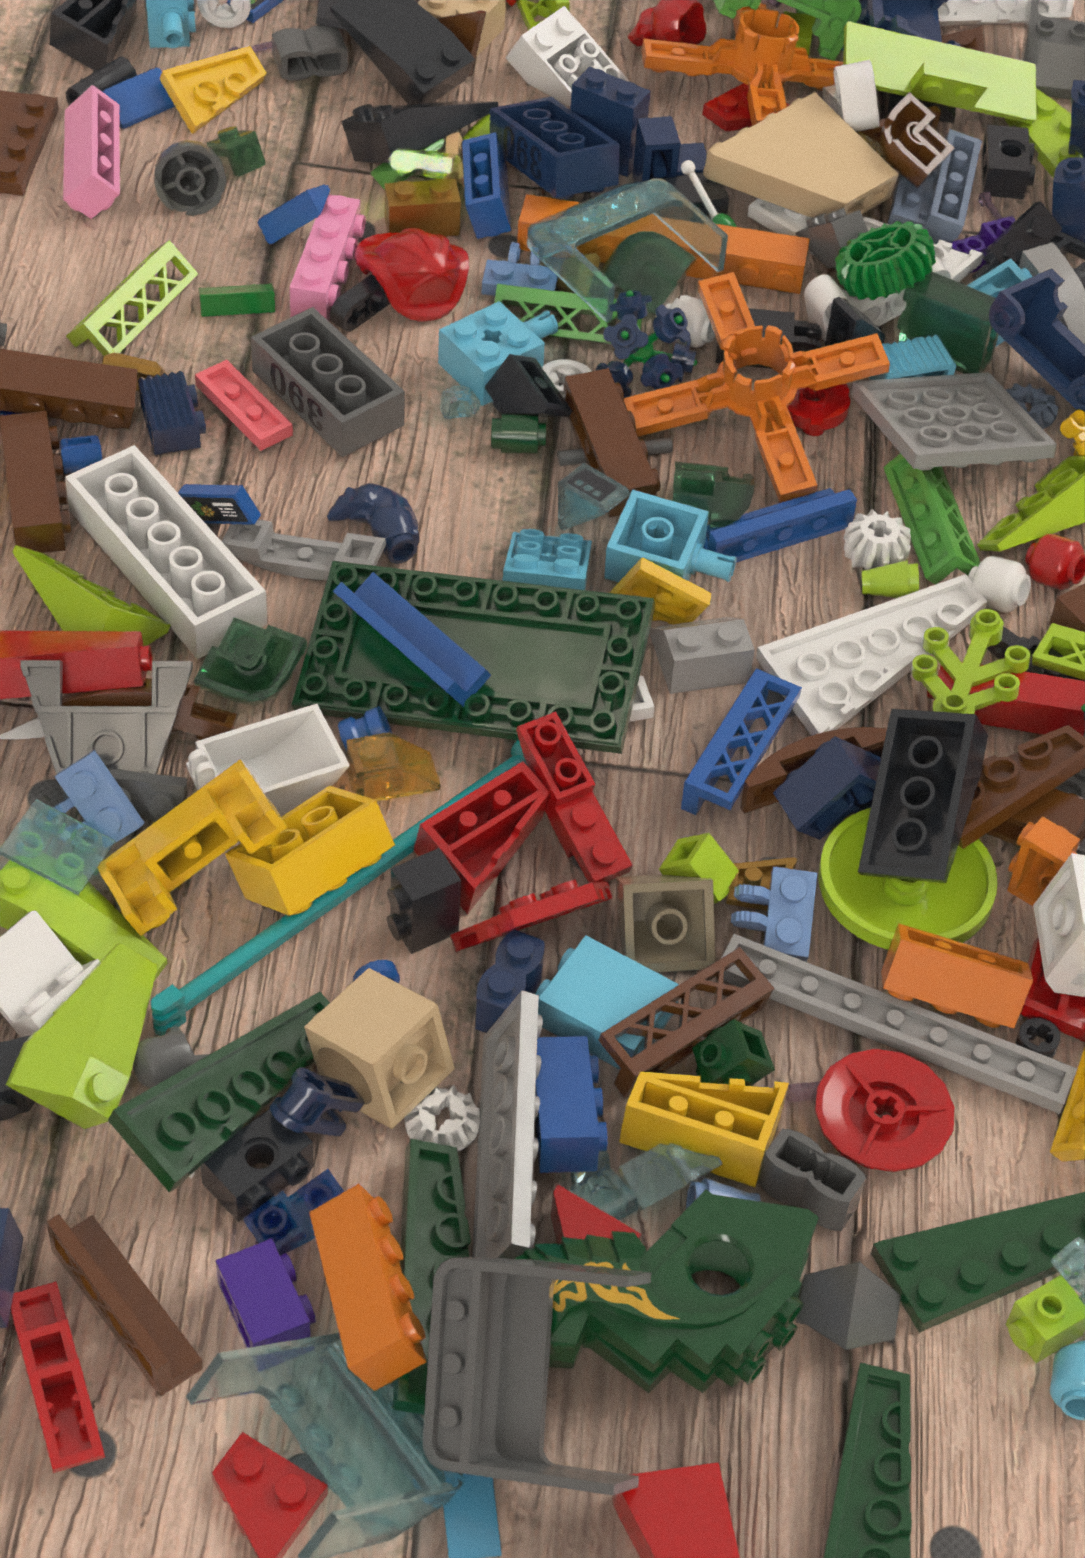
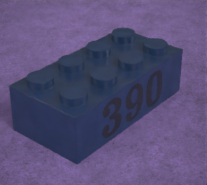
M553 97L490 108V133L496 132L505 161L549 192L554 198L570 199L577 193H598L604 191L606 187L619 185L620 144Z

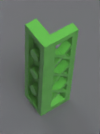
M497 284L494 303L500 301L504 305L522 307L527 313L520 319L522 322L534 318V315L542 309L558 311L564 319L558 323V331L548 337L611 344V342H607L604 339L603 334L596 333L602 328L608 327L607 324L615 318L618 319L617 311H610V305L617 302L616 298ZM578 314L592 315L597 318L600 324L589 333L579 332L571 319ZM643 318L637 320L638 327L640 330ZM567 323L573 331L560 328Z
M900 453L885 465L883 469L905 526L910 528L911 541L925 578L936 585L955 569L969 576L971 569L974 566H979L980 560L942 466L933 467L930 470L913 469Z

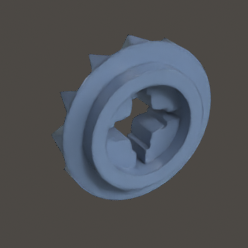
M1015 383L1011 389H1005L1042 429L1053 424L1059 407L1055 405V396L1046 395L1045 387L1035 389L1030 383L1026 387ZM1024 402L1031 403L1033 408H1031L1030 412L1027 411Z

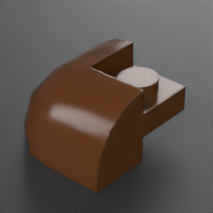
M909 92L888 114L880 133V141L883 153L891 166L918 189L950 155L954 147L929 125L935 115Z

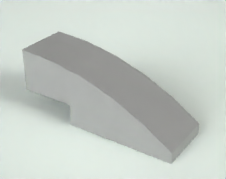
M1053 242L1023 251L1019 264L1020 269L1025 267L1033 277L1052 268L1065 280L1058 288V298L1060 303L1064 302L1068 308L1060 318V321L1085 344V289L1077 274Z

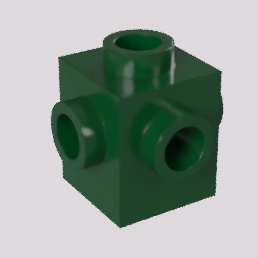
M734 1019L723 1027L712 1030L707 1035V1038L692 1048L697 1063L696 1074L700 1076L701 1083L728 1084L729 1079L733 1078L745 1079V1086H753L775 1070L762 1032Z

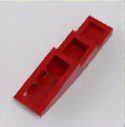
M57 1281L14 1293L11 1314L53 1474L105 1458Z

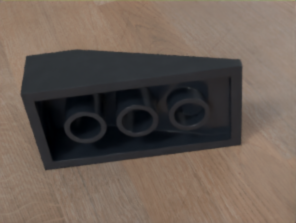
M340 0L330 7L331 13L408 105L433 103L467 80L475 61L474 57L453 32L416 1Z
M447 101L396 106L389 104L380 107L366 104L353 109V116L341 121L354 161L396 163L490 114V108L499 107V104L496 101Z
M891 708L858 869L860 875L937 883L947 882L981 776L988 734L976 714Z

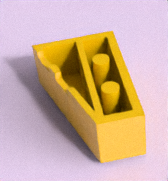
M640 1072L625 1107L619 1143L756 1187L765 1152L772 1143L780 1121L789 1083L774 1082L773 1088L745 1086V1079L730 1078L728 1084L701 1083L700 1076Z

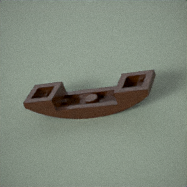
M854 727L836 729L808 736L781 748L761 762L745 780L740 806L741 810L745 814L779 802L773 792L785 782L787 775L799 769L815 754L821 744L830 741L834 736L877 755L881 759L887 728Z

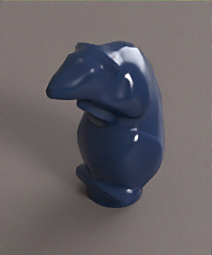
M366 483L355 489L347 487L343 495L338 497L327 514L329 521L350 519L368 523L373 537L385 538L386 546L383 552L390 562L394 564L404 563L415 555L420 543L418 521L407 499L390 488L381 485Z

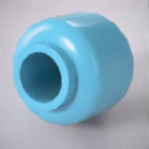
M1085 1341L1064 1346L1055 1354L1050 1383V1395L1054 1403L1067 1416L1078 1420H1085Z

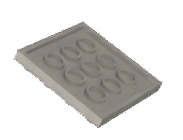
M989 372L853 381L851 396L913 469L930 470L933 467L941 466L963 468L968 466V464L987 463L999 465L1007 461L1035 462L1037 459L1054 458L1057 444Z

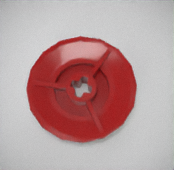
M871 1049L851 1053L830 1066L817 1086L815 1114L823 1136L842 1156L868 1169L899 1172L921 1167L943 1151L954 1131L955 1107L945 1083L926 1064L901 1052ZM884 1112H887V1113L890 1114V1115L886 1114V1115H884L882 1118H880L879 1116L876 1115V1114L881 1115V1114H883Z

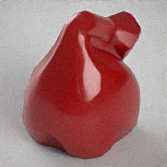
M661 0L655 7L648 8L640 14L635 28L628 35V39L637 47L643 46L644 39L698 45L707 34L704 8L699 0Z

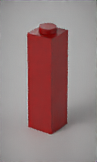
M941 665L937 676L952 691L955 682ZM1031 672L1010 673L1015 675L1020 681L1018 697L1013 701H1000L975 710V714L982 725L1043 735L1069 725L1084 736L1085 721L1081 706L1085 704V681ZM995 679L972 687L970 694L994 687ZM927 690V698L934 699Z

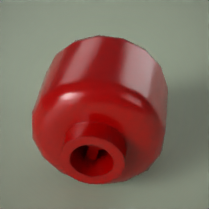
M1046 534L1037 543H1032L1027 550L1025 562L1029 566L1030 577L1036 583L1057 590H1067L1074 584H1079L1085 576L1084 548L1076 540L1056 534Z

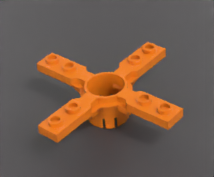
M760 4L757 10L748 6L736 11L737 14L732 19L736 36L735 40L720 38L711 46L652 39L643 40L642 58L644 68L659 73L666 71L683 72L688 76H699L700 74L711 76L715 73L731 74L740 82L749 85L747 100L752 126L761 122L770 113L776 114L787 107L783 85L787 81L801 82L809 87L823 91V87L835 85L834 67L843 65L842 61L809 58L806 48L795 47L800 28L797 22L794 21L795 19L781 13L778 26L776 27L779 11L767 9L766 4Z
M734 272L698 281V292L720 349L724 350L723 361L719 364L716 373L705 375L697 380L624 398L623 404L626 411H631L634 415L637 437L708 419L712 411L729 408L738 415L750 417L756 433V443L779 503L817 492V482L787 407L794 400L797 389L809 387L817 391L889 372L890 362L878 334L806 352L798 351L793 353L792 345L785 335L782 337V345H780L782 331L777 327L768 325L765 329V338L762 337L763 326H755ZM759 364L770 367L779 373L770 379L756 380L753 391L751 390L752 379L746 378L739 373L737 374V369L746 365Z

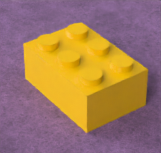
M329 785L282 816L288 828L283 830L272 844L261 847L250 854L243 844L240 843L225 853V856L245 899L291 916L309 909L312 901L325 892L343 886L347 882V878L359 869L377 863L382 858V854L394 847L395 843L375 799Z

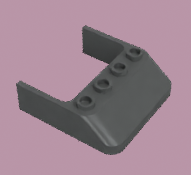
M1028 0L1021 61L1036 65L1037 89L1048 97L1071 100L1073 80H1085V22L1045 17L1038 12L1039 0Z
M459 1257L443 1262L438 1267L433 1281L423 1428V1450L428 1461L434 1467L443 1471L613 1496L637 1488L639 1476L558 1465L550 1462L544 1453L553 1292L556 1280L631 1287L651 1283V1272L528 1259Z

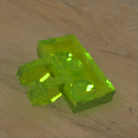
M399 148L395 152L393 151L389 160L394 170L410 173L415 168L422 169L423 176L444 179L447 173L451 174L456 170L458 155L430 150H404V148Z

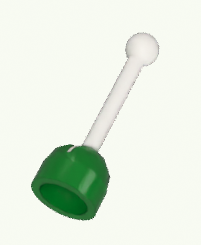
M690 160L684 161L681 165V171L689 176L711 216L708 223L737 227L729 215L716 212L694 172L695 164Z

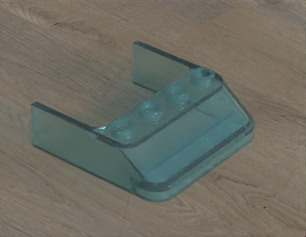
M655 178L621 185L532 223L527 230V246L605 322L612 320L613 311H610V305L614 304L615 284L576 249L577 246L654 214L712 268L720 272L724 270L728 235L673 185L663 179Z
M339 1332L218 1353L186 1396L191 1405L251 1393H257L267 1398L272 1409L281 1416L297 1438L301 1449L310 1456L323 1474L329 1488L344 1503L346 1508L330 1513L297 1555L298 1558H329L393 1540L450 1502L464 1483L463 1473L437 1469L426 1458L423 1450L424 1420L420 1414L392 1409L394 1381L373 1391L348 1369Z

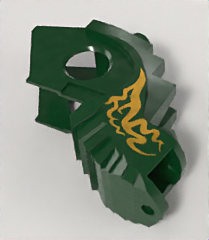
M705 1189L648 1250L635 1233L611 1231L610 1238L587 1234L584 1240L562 1237L561 1244H535L534 1248L524 1251L523 1254L514 1259L651 1272V1283L631 1287L556 1280L553 1292L549 1368L573 1369L583 1348H590L647 1393H650L670 1372L701 1393L718 1378L732 1388L740 1380L750 1385L764 1369L767 1363L764 1357L774 1347L781 1351L797 1331L798 1327L792 1322L797 1318L804 1306V1303L798 1299L802 1286L800 1278L809 1256L807 1250L819 1217L805 1208L715 1195ZM704 1270L721 1271L733 1277L741 1288L729 1294H712L701 1289L694 1282L691 1275Z

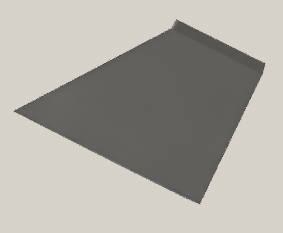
M860 1261L805 1274L799 1299L804 1303V1306L797 1316L795 1323L810 1326L845 1350L880 1342L893 1344L901 1295Z

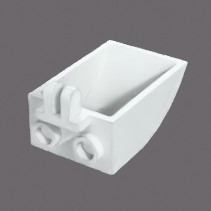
M318 704L196 741V750L189 754V762L186 763L187 770L197 790H199L241 759L256 778L263 792L275 806L281 817L329 785L335 784L350 766Z

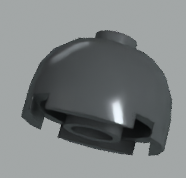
M184 140L173 143L161 153L155 165L154 184L158 197L167 208L173 211L175 209L178 212L187 211L185 215L195 216L208 212L219 203L226 186V174L222 161L212 148L199 141Z

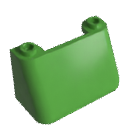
M714 0V3L720 14L734 19L737 10L748 6L757 10L762 0ZM776 0L795 8L796 13L816 17L811 30L819 39L817 50L820 56L835 61L844 45V26L847 22L856 23L861 14V4L858 0Z

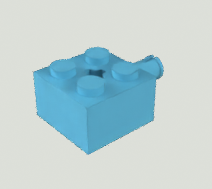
M146 0L150 48L190 46L189 32H196L194 0Z
M498 301L439 329L438 364L484 406L493 401L484 387L509 354L536 358L541 367H543L545 343L541 339L558 331L557 320L553 314L550 315V311H544L540 315L522 322Z
M632 490L606 547L604 578L619 582L643 557L689 581L691 575L699 572L730 582L735 570L737 557L703 549L706 540L709 511Z

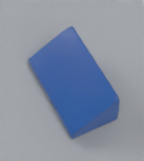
M159 67L102 91L119 104V126L122 129L175 107L159 80L162 73Z
M324 184L308 189L259 218L257 222L267 243L273 244L317 218L326 203L330 192L329 186Z

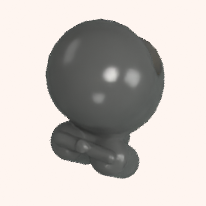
M178 1026L168 1028L163 1036L146 1038L138 1043L133 1071L142 1085L152 1088L210 1054L195 1055L182 1030Z

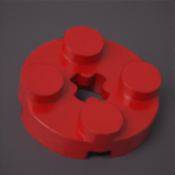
M847 383L817 391L809 387L797 389L794 400L787 407L794 426L802 429L809 436H820L825 430L832 429L844 422L848 416L851 402L849 398L850 389ZM816 398L820 399L819 401H810Z

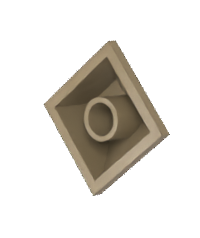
M661 874L616 877L617 921L622 954L655 972L704 970L715 963L713 880L711 878Z

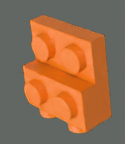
M1043 816L1036 824L1029 822L1021 831L1016 842L1021 848L1015 854L1008 867V871L1012 873L1007 891L1033 906L1071 853L1077 854L1076 851L1080 838Z

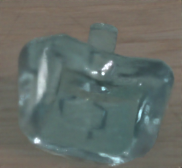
M451 386L446 388L440 395V411L445 419L474 417L480 408L479 398L467 386Z

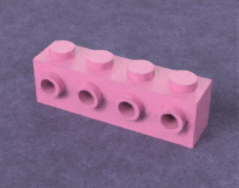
M91 85L65 109L63 200L73 210L80 211L90 219L94 218L100 211L110 208L115 198L120 195L119 104L94 85Z
M328 195L321 214L315 219L290 285V317L314 307L329 321L332 305L340 296L342 284L347 282L349 264L351 260L355 259L354 252L358 245V239L364 235L366 216L360 215V199L348 198L342 195Z

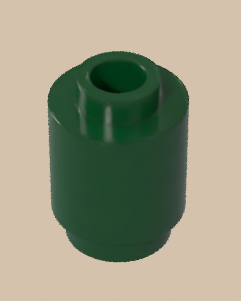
M502 414L501 418H492L491 449H501V453L538 454V446H546V423H539V415Z

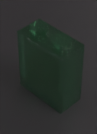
M930 272L925 275V279L922 282H916L912 289L906 288L904 291L903 301L907 303L897 323V329L901 330L898 343L901 340L905 342L908 339L913 340L915 337L923 336L926 338L929 335L933 337L937 334L955 361L956 371L964 374L982 373L993 359L998 339V333L993 329L989 320V310L996 298L935 272Z

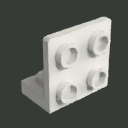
M29 912L0 936V1013L20 1037L32 1035L53 1015L52 1012L82 984V980L100 961L96 959L81 965L66 949L38 912Z

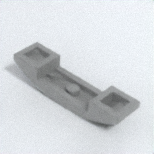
M257 520L254 525L230 524L221 541L235 557L272 572L314 580H327L332 561L376 566L386 546L385 538L347 533L342 543L274 533L272 521Z

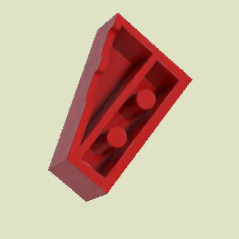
M522 761L419 825L414 852L419 857L440 848L461 879L460 906L467 915L541 821L550 791L525 762Z

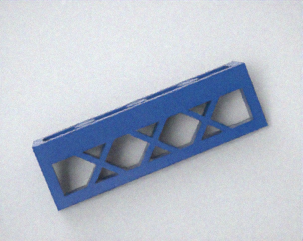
M828 488L707 525L703 549L731 557L735 556L737 557L736 562H740L846 529L850 522H853L857 498L850 489L834 493L832 488Z
M374 572L354 593L342 582L333 590L355 613L463 707L466 699L475 694L490 678L491 674Z
M757 668L755 669L685 780L681 802L682 810L697 815L705 800L731 810L744 789L745 780L758 766L800 697L802 687ZM768 690L786 696L785 700L767 705ZM763 718L768 728L749 733V729L755 719ZM746 746L750 757L731 762V758L737 748ZM728 775L732 786L728 793L714 787L720 776Z

